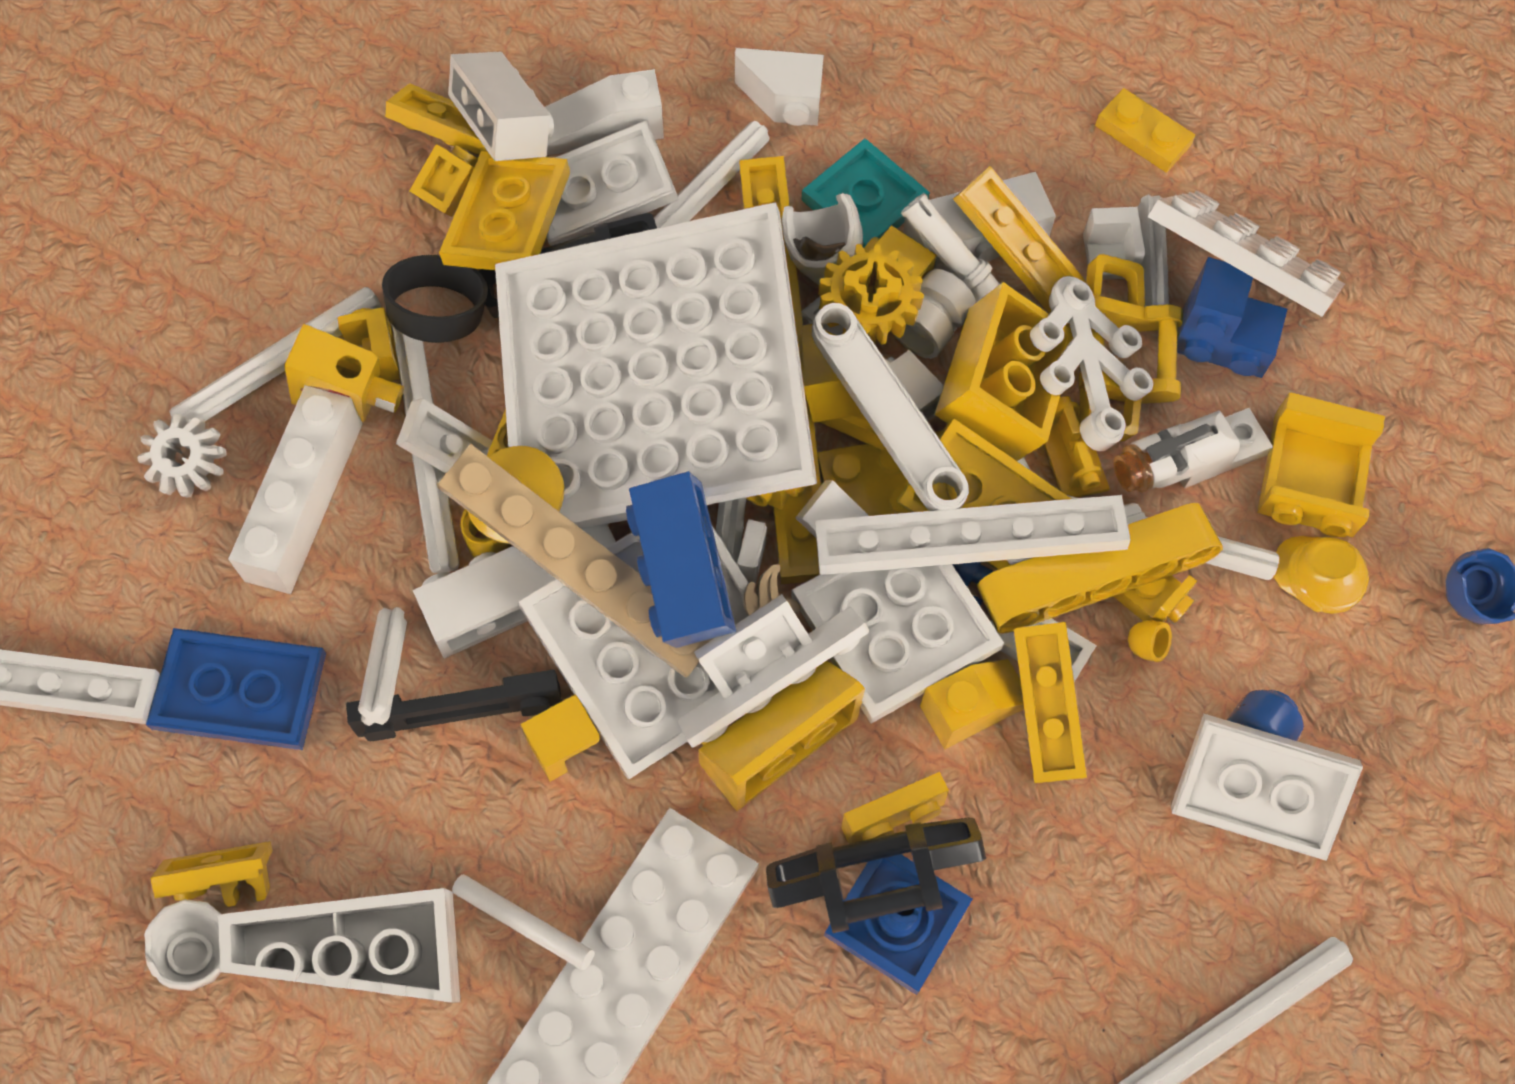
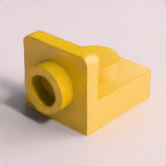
M436 144L409 191L452 217L460 203L478 158L457 145L450 152Z
M384 307L376 309L361 308L351 314L339 316L337 318L338 326L345 341L357 346L362 345V348L375 353L379 357L380 376L382 379L388 381L400 379L392 326Z
M1189 575L1181 583L1175 577L1169 576L1113 597L1143 621L1155 620L1165 622L1169 618L1172 622L1176 623L1195 601L1188 594L1197 583V580Z

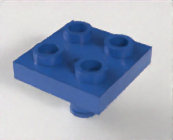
M902 854L867 862L844 901L919 884L914 862ZM935 875L943 908L926 912L924 906L850 923L849 930L836 933L832 932L831 925H829L824 936L917 995L973 898Z

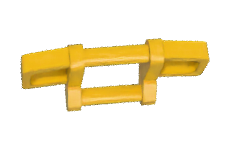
M1099 254L1088 264L1086 284L1090 287L1095 298V307L1118 328L1128 325L1135 328L1138 332L1158 330L1157 378L1152 379L1153 389L1140 400L1133 401L1125 397L1120 390V386L1102 371L1108 398L1125 402L1123 418L1126 427L1120 441H1126L1138 433L1141 404L1174 402L1180 399L1181 382L1176 380L1178 327L1183 323V309L1170 304L1145 307L1144 268L1142 265L1106 254ZM1103 272L1126 279L1128 284V303L1101 296ZM1091 328L1093 337L1104 346L1105 339ZM1082 372L1079 374L1078 386L1080 390V424L1082 420L1091 414Z

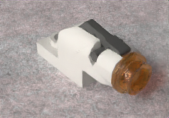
M1250 408L1224 417L1222 412L1218 410L1188 423L1178 424L1132 442L1129 446L1123 448L1122 454L1114 457L1113 466L1120 485L1127 492L1137 490L1143 493L1155 487L1162 488L1179 481L1185 489L1267 456L1273 446Z

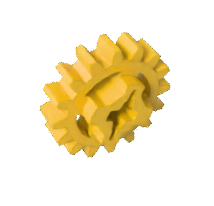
M857 244L854 256L850 257L841 250L838 252L837 264L829 262L826 264L824 278H820L818 294L821 295L819 309L821 310L825 305L831 303H840L847 306L868 336L876 335L881 345L886 344L888 332L891 331L895 336L901 338L904 336L906 324L914 326L916 323L918 310H921L924 294L920 292L923 281L922 276H912L914 267L912 261H907L903 264L897 262L899 251L896 249L886 256L882 254L881 244H875L872 253H866L863 246ZM869 286H873L872 302H868ZM828 323L827 325L831 328V327H835V326H837V325H839V324H838V323Z

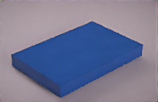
M173 628L146 725L151 730L303 750L326 652L320 647Z

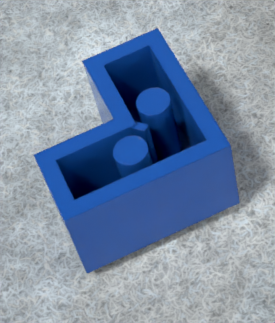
M1208 257L1183 308V323L1178 327L1177 353L1185 355L1188 359L1195 362H1209L1229 368L1234 373L1242 376L1253 375L1262 378L1276 356L1288 309L1249 298L1253 277L1227 262Z

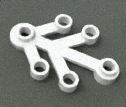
M1066 276L1059 279L1052 287L1049 297L1051 313L1031 329L1030 339L1037 349L1049 352L1064 339L1063 327L1066 323H1070L1073 336L1072 341L1057 361L1042 371L1040 381L1047 392L1053 395H1060L1073 385L1075 381L1074 371L1080 364L1091 409V414L1082 420L1080 424V434L1090 448L1096 451H1106L1122 439L1126 424L1121 413L1110 406L1102 371L1120 386V390L1125 397L1133 401L1140 400L1153 389V380L1144 369L1136 367L1129 370L1093 337L1091 328L1109 342L1112 352L1120 358H1128L1141 348L1142 338L1138 331L1128 325L1118 328L1095 307V298L1090 287L1078 278Z

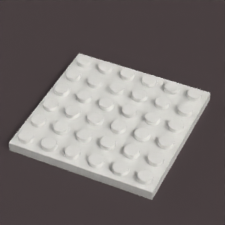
M776 202L495 264L508 447L528 446L536 448L547 454L557 464L563 476L565 487L560 513L579 528L583 529L627 520L626 506L632 505L629 488L690 471L702 482L707 505L817 484L780 211Z

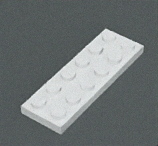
M669 807L580 942L594 951L592 962L585 970H581L569 962L566 963L487 1084H622L754 876L759 863Z

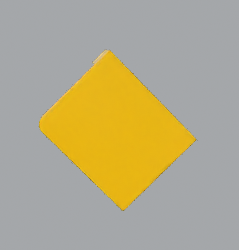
M576 694L520 724L525 738L549 782L568 772L565 760L593 746L600 740L598 731Z

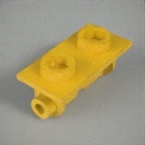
M1069 396L1060 397L1048 442L1044 444L1059 490L1066 495L1077 498L1109 491L1110 487L1097 451L1090 448L1080 434V405L1072 402Z

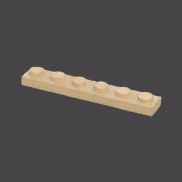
M472 444L467 447L438 483V488L682 676L687 678L697 666L699 660L694 651L714 638L679 648L664 643L662 637L657 638L649 619V607L655 605L651 586L646 587L640 574Z

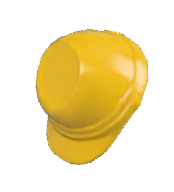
M1290 537L1283 541L1276 550V553L1279 555V563L1273 578L1281 589L1300 600L1314 612L1329 614L1346 612L1360 602L1367 590L1369 577L1366 562L1359 550L1347 541L1334 537Z

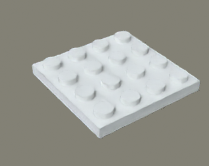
M1199 191L1189 192L1188 194L1182 193L1181 195L1157 200L1148 215L1149 218L1321 317L1345 285V283L1337 279L1341 272L1319 259H1316L1312 264L1296 256L1300 250L1298 247L1278 236H1275L1274 239L1271 238L1270 241L1256 233L1260 227L1259 225L1237 213L1229 217L1216 211L1219 203Z
M712 526L733 619L736 625L748 617L744 609L743 599L746 586L749 583ZM630 533L607 547L609 551L639 573L637 557L643 555L639 535L634 536L633 533ZM557 579L518 601V606L570 689L579 698L596 730L627 779H631L688 742L678 724V720L720 692L700 662L691 674L685 678Z

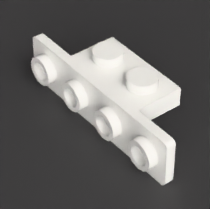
M781 594L735 625L737 632L716 637L694 651L697 659L720 692L678 720L686 740L691 747H696L702 742H710L717 739L726 731L729 724L744 714L761 710L771 701L773 695L785 687L805 681L815 672L816 667L834 655H842L852 650L859 643L860 638L869 632L867 625L854 609L849 607L808 634L787 600Z

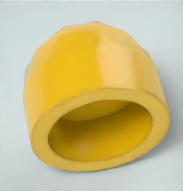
M1144 620L1135 624L1130 629L1128 644L1134 655L1153 662H1161L1167 656L1172 641L1171 628L1167 623Z

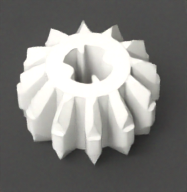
M180 413L173 414L170 426L161 420L154 421V429L158 435L155 438L149 435L140 437L143 444L151 447L150 452L137 456L139 463L151 466L144 475L146 481L151 483L160 481V492L171 495L177 489L180 496L185 498L192 496L194 484L204 491L211 489L210 481L206 475L208 473L216 476L224 474V470L220 466L213 464L214 459L223 458L227 455L225 448L214 445L220 437L218 430L214 428L205 429V420L198 416H194L187 422L185 416ZM182 446L190 449L189 459L182 458L185 462L183 465L175 462L176 452L183 453L180 449Z

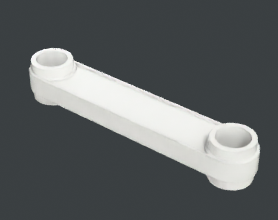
M840 303L825 305L816 313L813 320L812 337L828 364L924 506L929 511H951L962 508L969 494V485L965 475L950 456L853 312L847 306ZM828 323H838L846 329V332L839 336L830 335L823 329V326ZM937 483H947L955 489L957 498L953 500L940 499L934 493L932 486Z

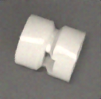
M933 269L924 276L920 292L924 294L921 310H918L916 323L914 326L906 324L904 336L901 338L895 336L905 348L923 358L932 359L937 357L952 339L953 331L964 324L969 308L976 303L974 295L966 284L952 273L942 269Z

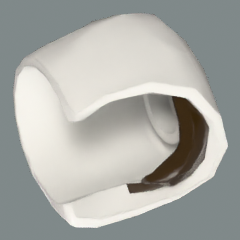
M848 194L836 195L837 205L819 210L793 212L792 206L784 207L781 225L790 258L801 273L818 285L820 284V278H824L826 264L828 262L837 264L838 252L843 250L852 257L854 256L856 245L861 244L863 246L862 226L857 207Z

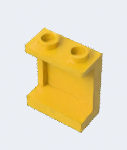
M1289 392L1274 416L1270 438L1273 448L1267 455L1257 513L1271 516L1273 520L1281 524H1302L1314 527L1332 537H1354L1369 519L1370 510L1363 508L1371 451L1372 445L1383 433L1385 416Z

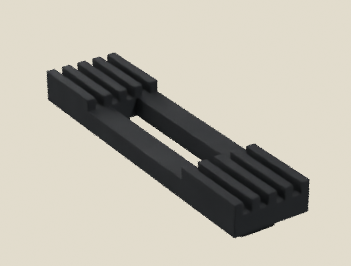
M554 669L504 677V685L426 698L402 701L399 694L393 696L390 717L383 725L373 723L369 726L361 721L362 714L358 711L360 701L347 702L346 711L347 722L358 737L364 736L367 741H378L395 738L396 733L394 731L518 711H521L522 716L538 715L549 709L550 706H555L562 702L559 681Z

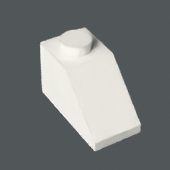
M736 48L735 84L774 122L788 123L794 126H818L824 55Z

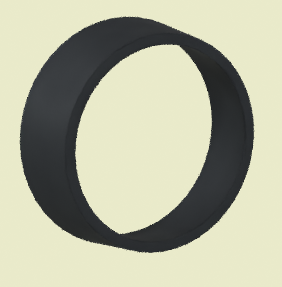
M420 255L397 262L387 270L382 280L387 317L395 329L410 338L433 343L451 342L470 335L481 322L488 295V285L483 275L476 268L443 265L440 255ZM442 287L461 293L473 303L474 307L463 313L451 316H427L409 311L396 303L395 300L401 294L415 288Z

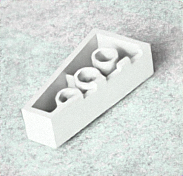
M445 888L218 914L220 972L452 1003L461 1002L453 892Z

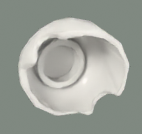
M187 899L164 907L149 923L144 934L145 958L152 976L156 977L160 983L170 989L193 991L214 982L221 973L218 914L221 913L208 902Z

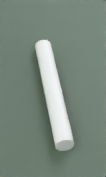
M464 874L455 881L452 888L453 894L581 970H585L592 962L594 951Z

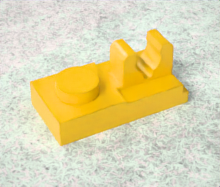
M271 841L163 860L150 877L154 897L160 898L173 895L174 900L177 901L190 900L204 895L207 889H210L213 885L220 884L224 904L231 907L235 906L240 898L237 885L241 880H246V883L254 888L257 902L263 901L270 891L266 864L273 852Z

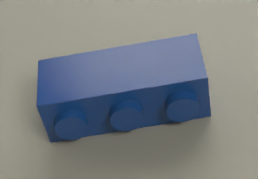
M690 471L629 488L632 505L626 506V515L633 535H639L643 555L637 557V564L644 585L646 587L651 586L655 605L649 607V619L655 636L657 638L662 637L664 643L679 648L737 632L702 482Z

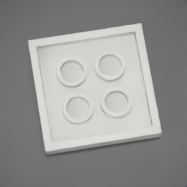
M952 564L818 575L792 589L791 597L799 603L800 612L812 631L849 607H852L867 625L869 632L860 638L859 643L852 650L842 655H834L830 660L836 667L857 679L865 688L861 709L871 724L923 695L926 687L970 665L983 661L1002 650L1004 646L1003 640Z

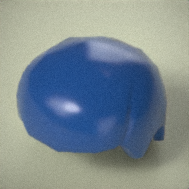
M1490 548L1466 552L1458 557L1450 567L1445 579L1446 597L1455 612L1476 624H1499L1514 620L1515 565L1510 558Z

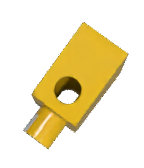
M306 324L302 325L284 365L291 404L296 405L304 386H310L351 397L362 422L366 420L371 406L395 413L404 392L403 385L380 378L379 357L375 353Z

